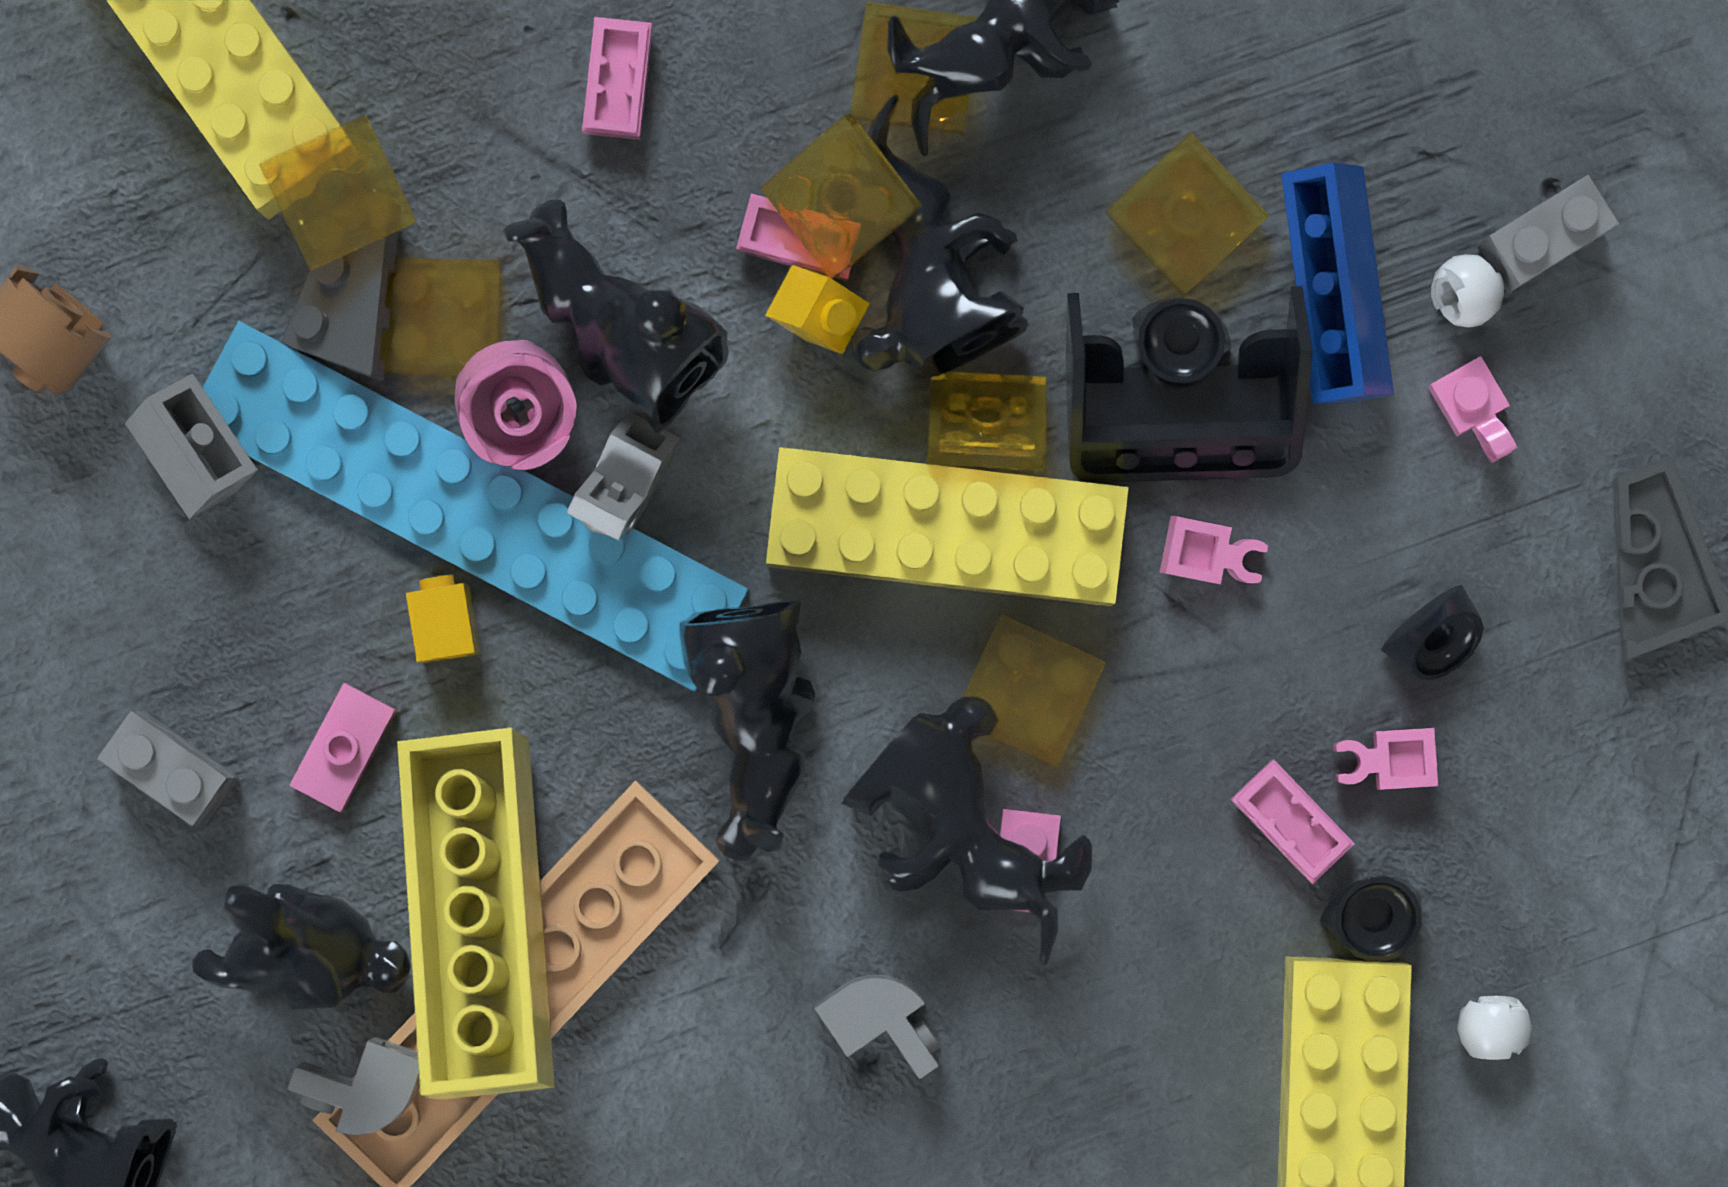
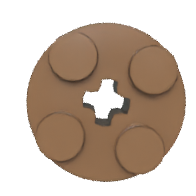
M18 264L0 285V353L16 365L12 374L33 391L41 393L46 387L58 395L62 392H69L112 335L107 331H99L104 323L78 299L57 284H54L51 288L46 286L44 289L34 283L40 273Z

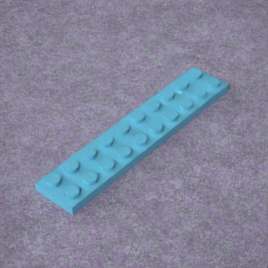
M239 320L202 387L249 457L696 692L697 687L693 684L684 666L680 641V622L688 619L692 614L701 611L741 607L749 592L748 588L634 528L631 529L629 534L624 532L619 540L609 535H602L589 530L581 520L566 513L573 496L524 470L512 469V467L492 464L483 460L471 449L465 439Z

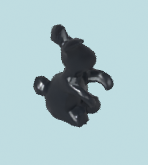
M987 0L985 9L976 21L953 29L940 41L923 49L913 44L899 17L896 15L892 16L888 22L887 50L895 73H917L930 76L926 86L912 99L911 124L919 152L924 157L929 154L928 126L932 107L943 99L979 92L1001 91L1012 82L1015 55L1028 63L1041 78H1064L1073 70H1089L1093 64L1089 57L1083 55L1081 47L1074 49L1066 47L1051 26V21L1072 1L1080 5L1086 13L1093 14L1117 8L1119 0Z
M896 94L888 99L874 118L865 140L873 162V170L860 169L841 161L825 180L817 209L819 212L825 213L847 194L856 193L867 203L878 222L895 237L899 249V269L891 285L886 303L887 322L885 326L877 329L865 326L851 336L853 355L863 368L875 372L888 369L895 363L903 361L924 378L935 377L979 358L1026 331V327L1029 325L1027 323L1028 320L1022 316L1025 308L1002 291L990 297L980 298L965 267V261L980 249L992 245L994 249L1005 255L1009 251L1010 246L1017 242L1018 239L1017 234L1009 229H1005L999 219L979 212L962 220L947 224L943 223L950 200V194L944 183L918 171L909 163L895 156L886 144L890 121L900 100Z
M561 200L544 202L531 212L529 219L511 223L503 230L508 241H517L525 249L542 312L553 323H574L578 343L577 362L587 378L601 386L613 383L619 393L631 400L642 410L643 416L655 433L661 432L681 413L690 396L696 390L705 387L726 363L729 355L727 331L711 315L697 304L678 298L671 290H648L647 286L621 277L605 275L596 258L582 244L577 242L571 234L567 223L566 205Z
M800 600L766 603L747 608L731 607L701 611L692 614L688 619L680 622V641L684 666L693 684L709 700L712 709L710 721L725 745L734 753L729 774L732 798L730 817L715 839L717 847L723 855L731 859L747 861L757 847L766 852H774L781 849L784 834L777 829V823L805 773V755L789 739L790 733L798 721L806 714L812 713L815 701V691L811 681L801 677L796 678L802 653L796 629L800 614Z
M976 696L962 697L952 703L947 711L941 715L919 713L889 743L847 793L841 804L872 816L883 803L891 801L925 835L926 844L912 858L903 859L885 851L879 855L878 865L893 875L888 882L893 890L907 891L919 889L936 878L946 865L953 861L959 865L962 874L963 897L978 910H1028L1039 918L1041 924L1040 964L1047 965L1058 933V908L1044 894L1055 891H1082L1092 870L1093 846L1090 840L1082 835L1071 843L1059 857L1053 861H1043L1025 846L1002 838L987 818L983 806L984 785L982 769L972 747L974 739L978 736L990 735L999 721L991 704Z
M273 884L268 888L267 894L247 886L237 885L229 887L226 892L223 911L241 932L234 937L224 957L217 955L209 949L198 952L192 960L193 972L210 984L221 988L243 989L273 994L280 997L291 1009L335 1007L356 988L362 986L372 987L383 993L397 992L406 982L411 968L407 951L397 941L376 939L371 933L369 921L343 899L311 893L285 884Z
M103 1058L93 1060L82 1067L76 1077H67L47 1087L41 1105L29 1079L14 1072L0 1077V1150H8L20 1157L32 1171L38 1187H158L176 1133L177 1123L173 1122V1119L141 1120L138 1125L122 1126L115 1138L88 1127L85 1118L87 1098L100 1095L94 1079L106 1073L108 1062Z

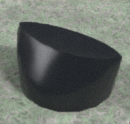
M1163 299L1147 305L1132 317L1133 331L1143 362L1154 375L1168 382L1186 384L1204 378L1217 367L1231 349V339L1227 327L1221 318L1211 308L1193 299Z
M1463 585L1455 586L1431 600L1407 619L1387 639L1381 651L1420 679L1434 680L1453 672L1473 655L1481 642L1484 631L1482 619Z
M1367 877L1341 890L1328 903L1319 921L1354 956L1370 962L1389 961L1404 954L1416 941L1422 926L1421 896L1408 882L1396 877Z

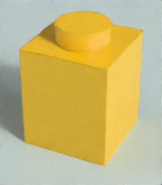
M792 265L765 316L803 340L843 355L851 340V336H853L870 303L827 276Z
M453 575L437 576L419 580L420 591L406 593L417 662L430 663L481 654L469 585L464 583L455 584Z

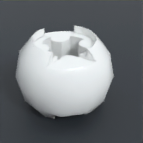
M1464 254L1453 256L1435 272L1431 285V298L1436 310L1440 309L1442 314L1451 323L1461 327H1474L1484 324L1500 310L1504 297V283L1499 272L1496 273L1493 267L1478 255Z
M1481 996L1478 1002L1470 1000L1461 1009L1457 1024L1461 1044L1470 1056L1490 1060L1510 1059L1512 1052L1519 1055L1529 1045L1533 1028L1529 1013L1519 999L1508 996Z

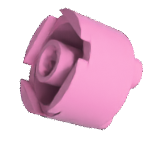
M529 340L503 341L492 344L476 353L466 363L456 379L455 407L460 427L468 445L483 460L492 464L512 467V469L527 470L549 462L565 448L576 418V399L564 369L555 357ZM516 396L520 401L523 400L525 409L522 412L515 413L511 407H507L506 400Z

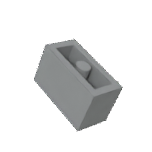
M1589 175L1491 234L1478 247L1495 272L1501 274L1504 289L1509 294L1619 225V222Z
M193 373L147 397L125 422V425L189 520L234 495L257 471V468Z
M143 711L129 712L97 758L101 763L191 826L206 825L239 778Z

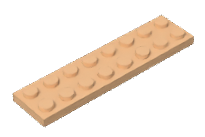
M637 780L631 784L540 880L551 1038L720 861L716 855ZM415 1013L388 1040L389 1042L418 1051ZM419 1087L412 1104L402 1115L384 1128L362 1135H348L335 1132L343 1112L342 1108L336 1106L333 1114L320 1112L312 1121L381 1187H411L498 1094L438 1100L421 1096Z

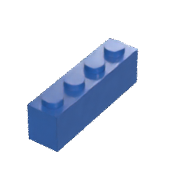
M1333 162L1281 173L1296 286L1303 287L1312 345L1309 381L1312 404H1344L1394 395L1364 167Z

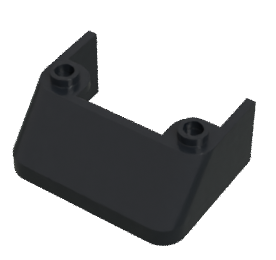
M1291 286L1287 329L1263 330L1248 336L1240 345L1238 364L1217 365L1204 378L1186 384L1168 382L1154 375L1148 367L1124 368L1123 350L1118 342L1107 336L1083 335L1079 293H1067L1065 359L1068 449L1070 468L1075 476L1093 483L1269 478L1283 476L1293 471L1299 465L1302 459L1312 361V345L1302 286Z

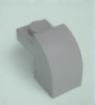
M629 411L610 434L595 470L574 494L566 513L581 520L589 530L595 533L609 535L616 540H619L624 532L629 534L638 522L661 481L680 438L664 429L659 433H655L647 420Z
M886 975L862 976L849 981L815 1004L814 1009L847 1057L887 1031L919 1079L939 1066L937 1059L933 1055L935 1051L941 1048L937 1039L922 1018L912 1024L907 1017L925 1004L924 999L913 987L902 980Z
M374 1037L366 1043L354 1079L304 1062L295 1067L287 1090L302 1094L299 1103L316 1111L333 1114L335 1106L342 1108L343 1112L335 1132L348 1135L372 1133L384 1128L402 1115L415 1099L420 1087L418 1051Z

